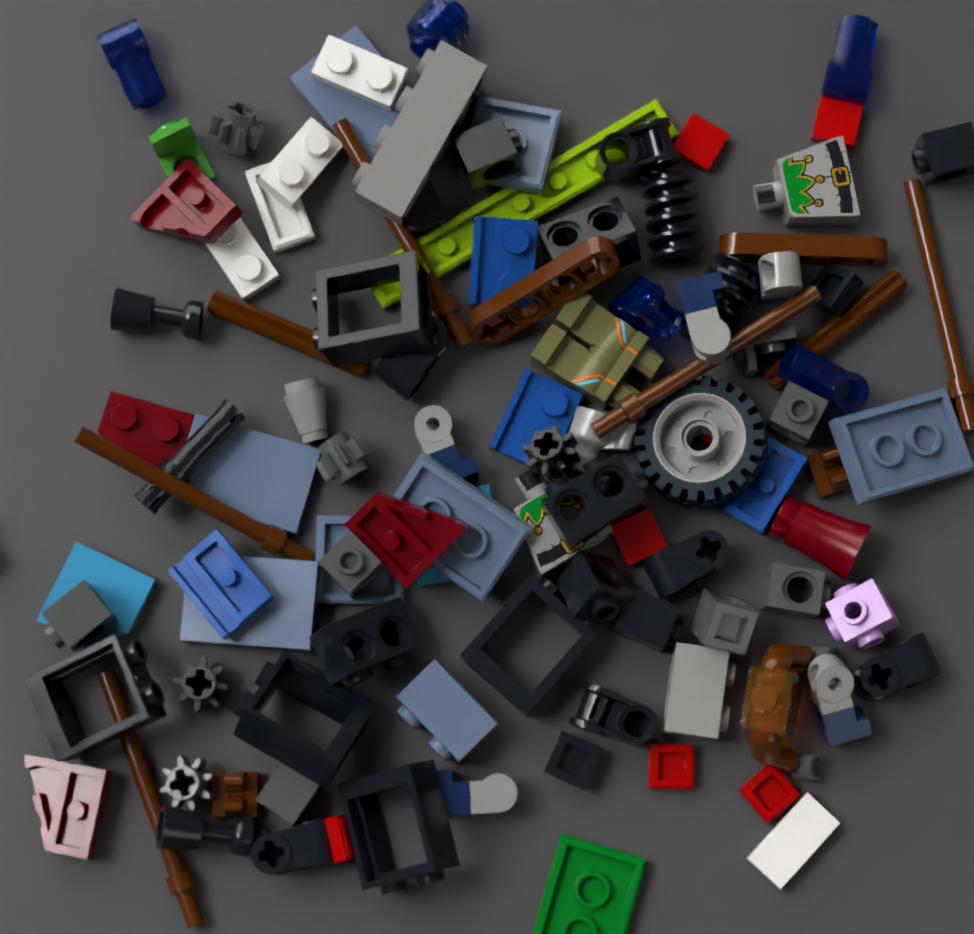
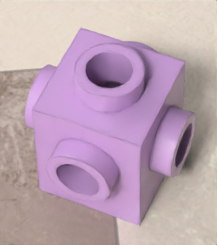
M873 578L859 586L857 583H852L840 588L833 594L834 599L825 603L831 614V617L825 619V622L837 643L844 640L853 651L859 647L861 650H868L884 641V634L900 626L882 589Z

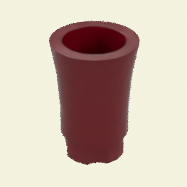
M787 496L774 520L769 535L784 541L783 545L804 554L845 581L872 525L846 519L820 509L806 501L801 504V502Z

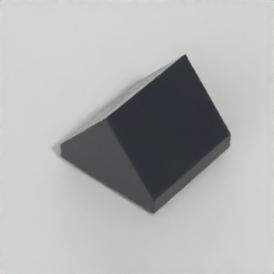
M431 180L426 182L404 220L410 232L426 234L440 226L447 219Z

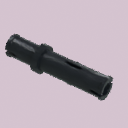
M224 399L215 412L169 460L164 458L159 463L161 469L189 484L191 482L189 477L215 451L240 422L246 419L242 413H238L239 410L231 402ZM148 482L134 495L154 515L172 496Z

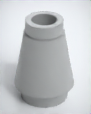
M318 376L284 384L286 395L282 396L299 435H301L302 443L328 437L326 430L325 386L320 387Z

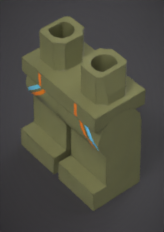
M584 292L565 304L555 318V324H551L531 353L530 364L563 385L582 393L583 397L593 401L595 405L604 410L607 405L613 409L617 408V402L631 393L635 395L641 393L624 382L631 370H634L651 382L662 367L664 359L653 348L648 346V336L640 331H636L631 325L614 316L593 301L592 296Z

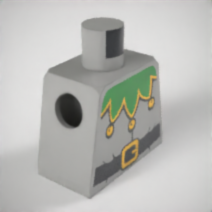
M843 136L832 138L781 157L776 161L773 168L775 182L753 186V197L757 211L780 207L785 227L855 225L861 215Z
M527 470L515 479L516 484L527 501L514 508L513 513L533 526L524 543L540 579L573 560L580 550L587 551L612 535L613 529L609 525L570 550H567L540 506L541 499L547 496L544 489L549 486L541 472L533 476L530 470ZM566 499L560 503L559 512L565 519L575 521L584 515V508L579 501Z

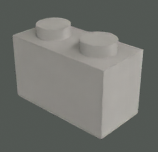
M675 643L672 650L661 733L714 741L718 739L719 731H727L730 706L723 705L725 687L732 688L736 662L728 661L730 651L687 643Z

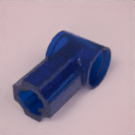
M861 15L842 17L836 38L833 59H830L826 70L821 96L864 106L872 79L873 68L870 67L879 23Z
M136 18L97 34L112 71L116 70L122 88L134 110L147 109L158 104L167 96L149 56L152 52Z
M794 343L791 349L784 354L779 364L777 377L786 382L790 381L828 400L827 407L848 412L857 411L868 400L869 385L864 377L845 370L800 344ZM843 380H846L849 385V392L847 397L840 401L837 396V388Z

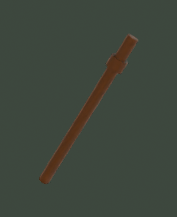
M344 118L336 122L332 128L356 170L358 171L364 161L371 164L370 157L348 119ZM384 217L403 252L416 250L430 269L432 311L435 317L444 322L459 350L471 345L474 339L458 313L461 310L458 302L452 293L447 294L414 234L408 230L405 221H403L402 225H399Z
M912 179L903 184L950 378L946 385L950 399L955 400L962 432L974 431V403L972 398L974 395V383L972 376H967L921 180Z
M811 285L731 336L732 349L725 360L821 301L822 296L818 289ZM698 358L693 359L638 395L631 393L618 401L617 408L590 424L593 432L598 439H601L626 422L630 424L635 423L647 415L645 410L720 363L707 364Z
M83 426L77 432L73 441L76 444L258 541L259 548L275 556L277 553H280L292 560H314L316 553L287 538L286 531L273 524H270L269 527L263 525Z
M115 670L99 674L98 679L114 724L131 717ZM135 731L120 738L156 839L158 817L163 804L139 737ZM179 849L160 850L169 875L165 879L171 896L176 895L187 928L204 923L193 888L197 887L191 869H185Z

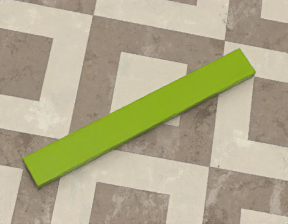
M655 99L551 160L543 195L503 188L416 239L438 278L440 279L471 260L474 216L538 221L605 182L607 179L599 175L595 168V158L601 141L612 132L636 127L653 119L668 118L658 100ZM671 123V127L668 130L673 142L679 134ZM610 149L605 152L607 159L613 164L618 165L627 162V158L621 150ZM401 248V249L397 250L396 252L392 253L391 255L399 254V253H404V252H403V250H402V248ZM400 282L370 288L383 311L401 302Z

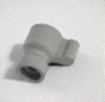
M577 406L569 433L573 434L578 443L574 449L580 456L581 462L574 463L572 471L584 474L582 466L598 456V453L602 450L631 451L637 432V424L626 422L606 436L598 439L590 424L606 414L590 408Z

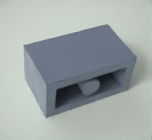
M435 659L396 697L402 704L397 712L414 730L422 725L433 736L428 744L446 762L453 756L460 763L498 724Z

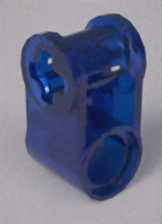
M638 275L608 304L614 316L622 319L636 331L642 332L656 343L672 339L682 330L686 322L684 315L679 310L671 307L666 301L663 288L642 275Z

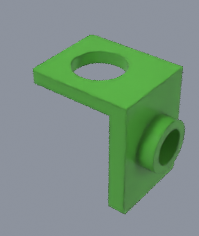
M187 117L180 121L169 122L157 129L154 134L148 136L167 177L175 171V164L180 158L190 156L199 162V169L210 180L215 178V174L195 137Z

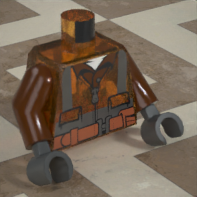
M775 644L766 650L761 662L750 665L741 731L748 745L751 746V754L756 761L785 772H791L793 778L798 781H820L822 777L814 774L813 763H824V758L819 754H796L794 751L805 668L809 667L810 663L822 654L839 653L840 650L836 647L813 644L810 647Z

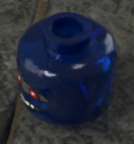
M426 0L406 25V33L410 41L409 47L418 58L422 59L428 48L435 52L441 40L458 49L470 33L466 10L455 0Z

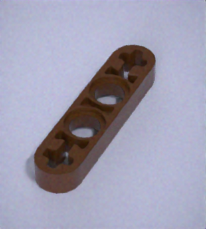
M741 232L726 233L719 236V253L729 254L744 263H757L763 255L782 251L799 252L800 265H826L828 263L834 266L873 267L888 263V240L881 237Z
M602 236L591 237L475 307L468 316V323L474 341L483 346L499 344L611 277L618 270L620 262L613 241ZM557 277H572L566 284L559 286L551 284ZM521 299H535V302L527 307L520 308L514 306Z

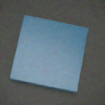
M76 541L36 621L44 625L49 624L41 613L81 581L85 580L94 588L117 617L114 622L85 645L90 647L114 634H131L157 580ZM117 655L112 656V658L118 660Z

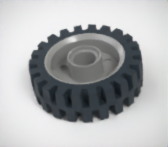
M702 375V379L693 380L645 410L647 415L637 421L635 448L644 476L658 494H662L666 500L673 504L675 502L679 503L683 508L691 509L694 506L698 507L699 510H709V506L717 505L718 508L726 506L727 501L731 499L736 501L742 497L743 491L746 488L750 490L756 483L757 475H760L763 470L764 459L767 455V436L761 414L753 400L748 398L741 388L737 385L736 387L731 386L729 381L722 378L719 381H715L712 376ZM705 434L713 439L711 445L703 451H696L690 448L691 441L698 435Z

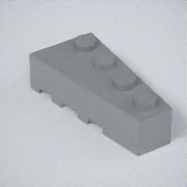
M442 40L435 52L429 48L426 50L416 69V72L421 74L414 89L409 86L405 87L395 106V110L400 112L392 127L388 124L382 127L373 147L378 149L377 154L371 164L365 161L361 164L352 181V185L357 187L355 191V200L402 225L429 179L431 173L428 171L432 165H437L446 151L452 137L450 133L453 127L459 128L468 113L467 110L473 100L471 96L477 98L485 82L487 65Z

